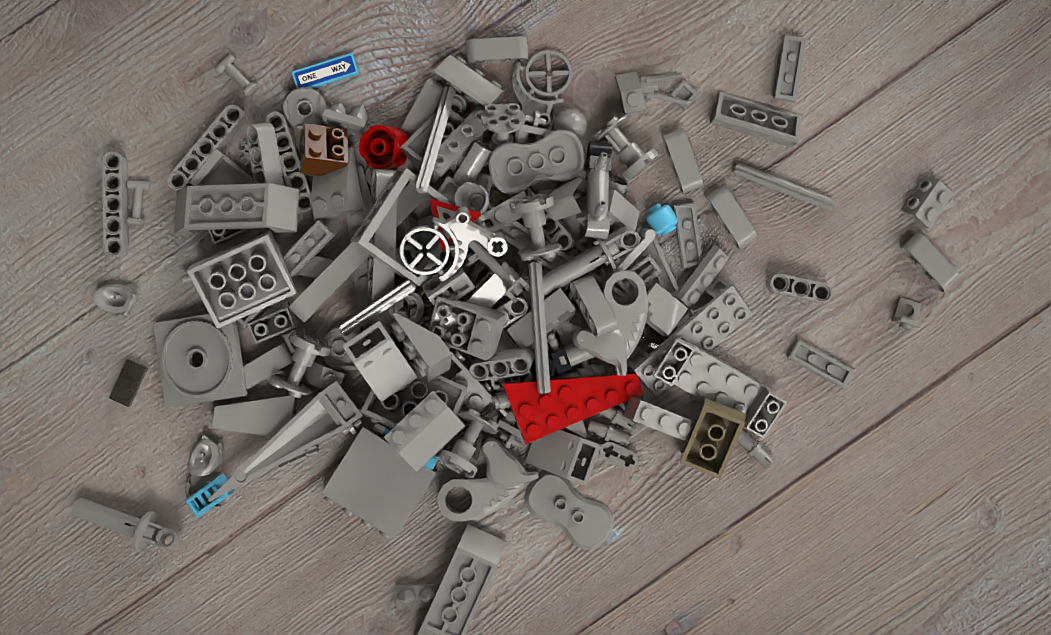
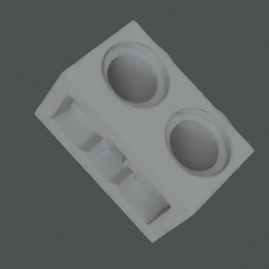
M462 267L444 281L440 280L438 273L421 285L434 306L437 297L458 300L475 288Z

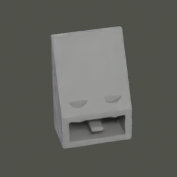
M437 297L429 331L440 336L445 345L487 361L496 354L507 314L482 305Z
M397 313L392 314V336L397 343L401 342L404 346V354L417 365L415 369L421 378L425 377L427 382H430L450 369L452 353L440 336Z
M380 321L342 346L380 402L417 378Z
M561 429L533 441L525 462L587 486L601 444Z

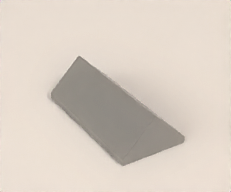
M720 92L710 124L792 148L799 141L802 116Z

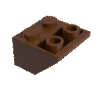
M304 124L299 139L300 173L323 176L348 166L347 129Z

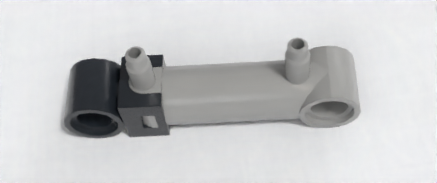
M589 141L586 155L588 163L586 165L587 206L584 222L585 237L607 239L609 234L608 197L609 176L612 167V144L594 141Z
M554 333L547 335L551 350L548 351L550 377L553 373L560 374L572 369L571 366L595 357L578 348L573 343L559 347ZM534 357V361L530 367L531 373L536 376V362Z

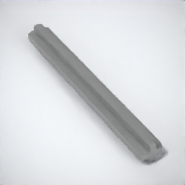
M737 163L734 167L733 173L828 211L834 207V199L742 163Z

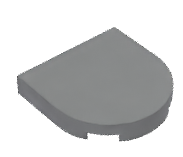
M339 327L332 328L324 335L322 339L329 343L328 346H332L329 356H321L328 366L335 370H358L342 346L362 333V327L348 336L343 335Z

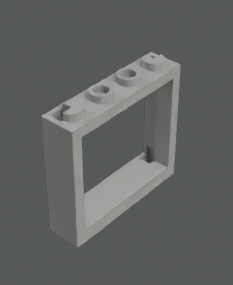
M398 167L352 237L351 242L403 279H410L414 285L420 286L426 282L429 275L411 273L369 243V240L406 183L410 181L412 184H416L418 176L407 168ZM431 186L428 187L426 194L432 199L455 205ZM438 238L428 251H431L440 258L442 250ZM426 253L417 268L431 269L437 263L430 259Z

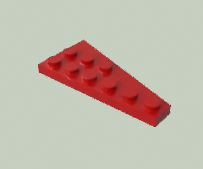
M626 373V376L609 374L605 376L550 379L551 391L543 394L538 393L537 381L502 383L525 444L626 402L630 396L637 397L644 394L636 373Z

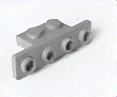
M479 105L440 145L433 172L437 175L442 176L449 168L456 173L473 143H483V132L487 128L481 122V115L485 111L482 105Z
M451 347L449 349L452 353L451 359L461 370L449 380L469 388L463 403L468 409L479 412L492 402V396H495L493 392L495 389L487 380L484 382L473 379L469 374L471 366L465 361V355L460 350H455ZM509 408L499 410L505 417L509 414Z

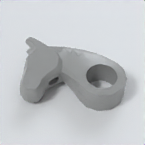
M617 270L608 273L600 285V290L616 318L617 329L595 337L590 329L579 327L574 331L572 341L578 348L602 361L615 365L618 375L626 376L627 359L636 348L645 327L648 300L646 286L640 276L635 272ZM624 278L631 283L633 295L630 301L620 305L613 299L612 288L618 280Z
M487 438L481 444L482 454L487 461L486 477H454L448 480L438 493V507L443 516L452 521H469L483 518L505 506L515 497L524 484L539 478L538 472H527L520 461L498 439ZM454 487L467 489L472 496L471 506L463 511L452 509L447 502L448 491Z

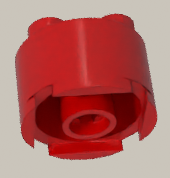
M374 125L361 136L359 152L361 157L367 162L366 164L372 168L394 169L406 163L407 156L402 151L401 146L409 138L407 133L398 127Z

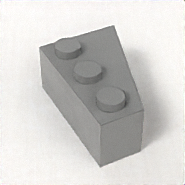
M561 288L544 299L546 333L548 335L573 319L576 309ZM531 308L520 320L518 318L508 325L507 334L517 348L530 349L534 346Z

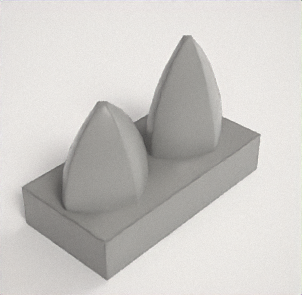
M342 103L324 110L322 115L323 126L347 129V134L358 137L366 133L367 113L363 105L354 109L350 115L346 114Z
M439 583L396 585V608L431 606L439 588Z

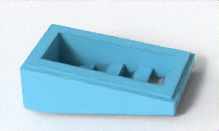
M221 474L185 500L197 518L235 492V489H232L219 498L210 501V504L202 494L204 492L209 499L213 495L210 488L216 492L228 480L224 474ZM196 497L200 500V502L205 508H201V506L195 499Z

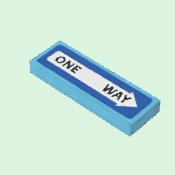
M350 53L292 71V75L297 89L301 87L315 89L359 75L354 55Z

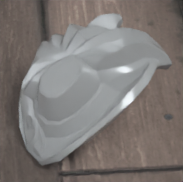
M110 284L99 288L95 292L93 300L101 309L114 313L115 316L124 317L134 313L130 309L136 303V295L126 285Z
M202 435V439L191 451L188 461L189 473L195 476H205L212 473L221 463L222 442L220 441L216 444L208 436Z

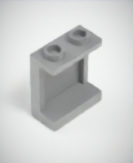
M216 149L189 183L193 186L254 184L253 177Z

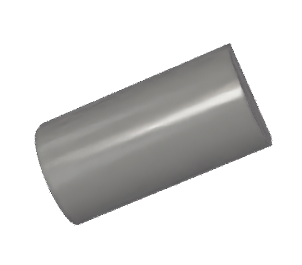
M474 142L453 179L461 185L465 182L474 183L493 150L484 143Z

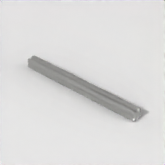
M445 86L442 91L414 187L419 194L426 193L429 187L456 92L452 86Z
M530 262L529 278L538 393L543 394L549 393L551 389L541 262Z

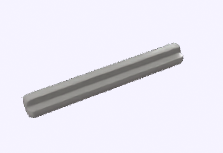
M407 279L339 326L341 333L348 336L416 289L414 283Z

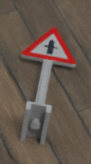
M430 200L433 217L443 221L455 215L458 208H460L441 201ZM469 210L470 221L475 223L481 217V213ZM439 226L438 229L446 236L449 245H452L454 241L450 234ZM439 237L441 250L446 251L445 244ZM476 240L469 242L468 246L503 281L502 284L508 289L505 294L516 303L518 300L514 295L518 296L523 291L522 287L528 291L530 289L529 285L522 278L517 280L513 275H509Z

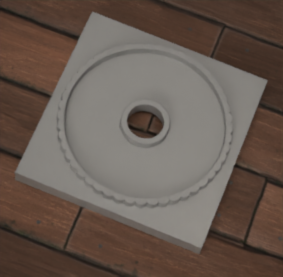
M210 314L153 323L166 408L247 396L236 321L217 329ZM196 351L200 352L203 356V363L200 367H196L192 361L193 354Z

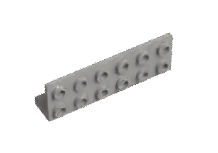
M721 276L705 290L707 295L712 298L708 304L650 354L646 353L639 346L627 359V365L639 376L655 397L659 396L670 386L653 376L676 338L692 343L708 353L752 315V312L735 288Z

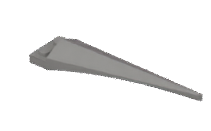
M336 380L301 409L230 477L208 501L220 497L283 461L344 430L362 417V413Z

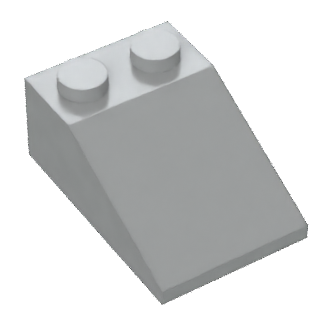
M348 148V166L323 176L313 175L311 203L314 219L331 220L364 211L354 148Z

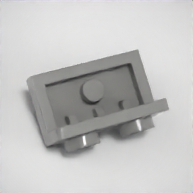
M925 176L912 196L907 200L902 211L913 216L923 227L930 229L953 196V193L940 180Z

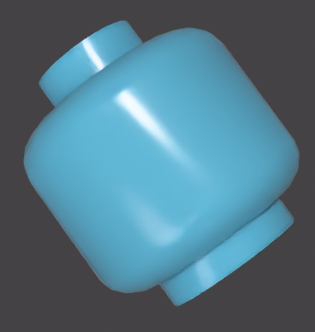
M658 203L649 209L650 214L646 217V221L650 228L655 231L656 235L661 234L663 237L677 228L678 218L669 205L661 206Z

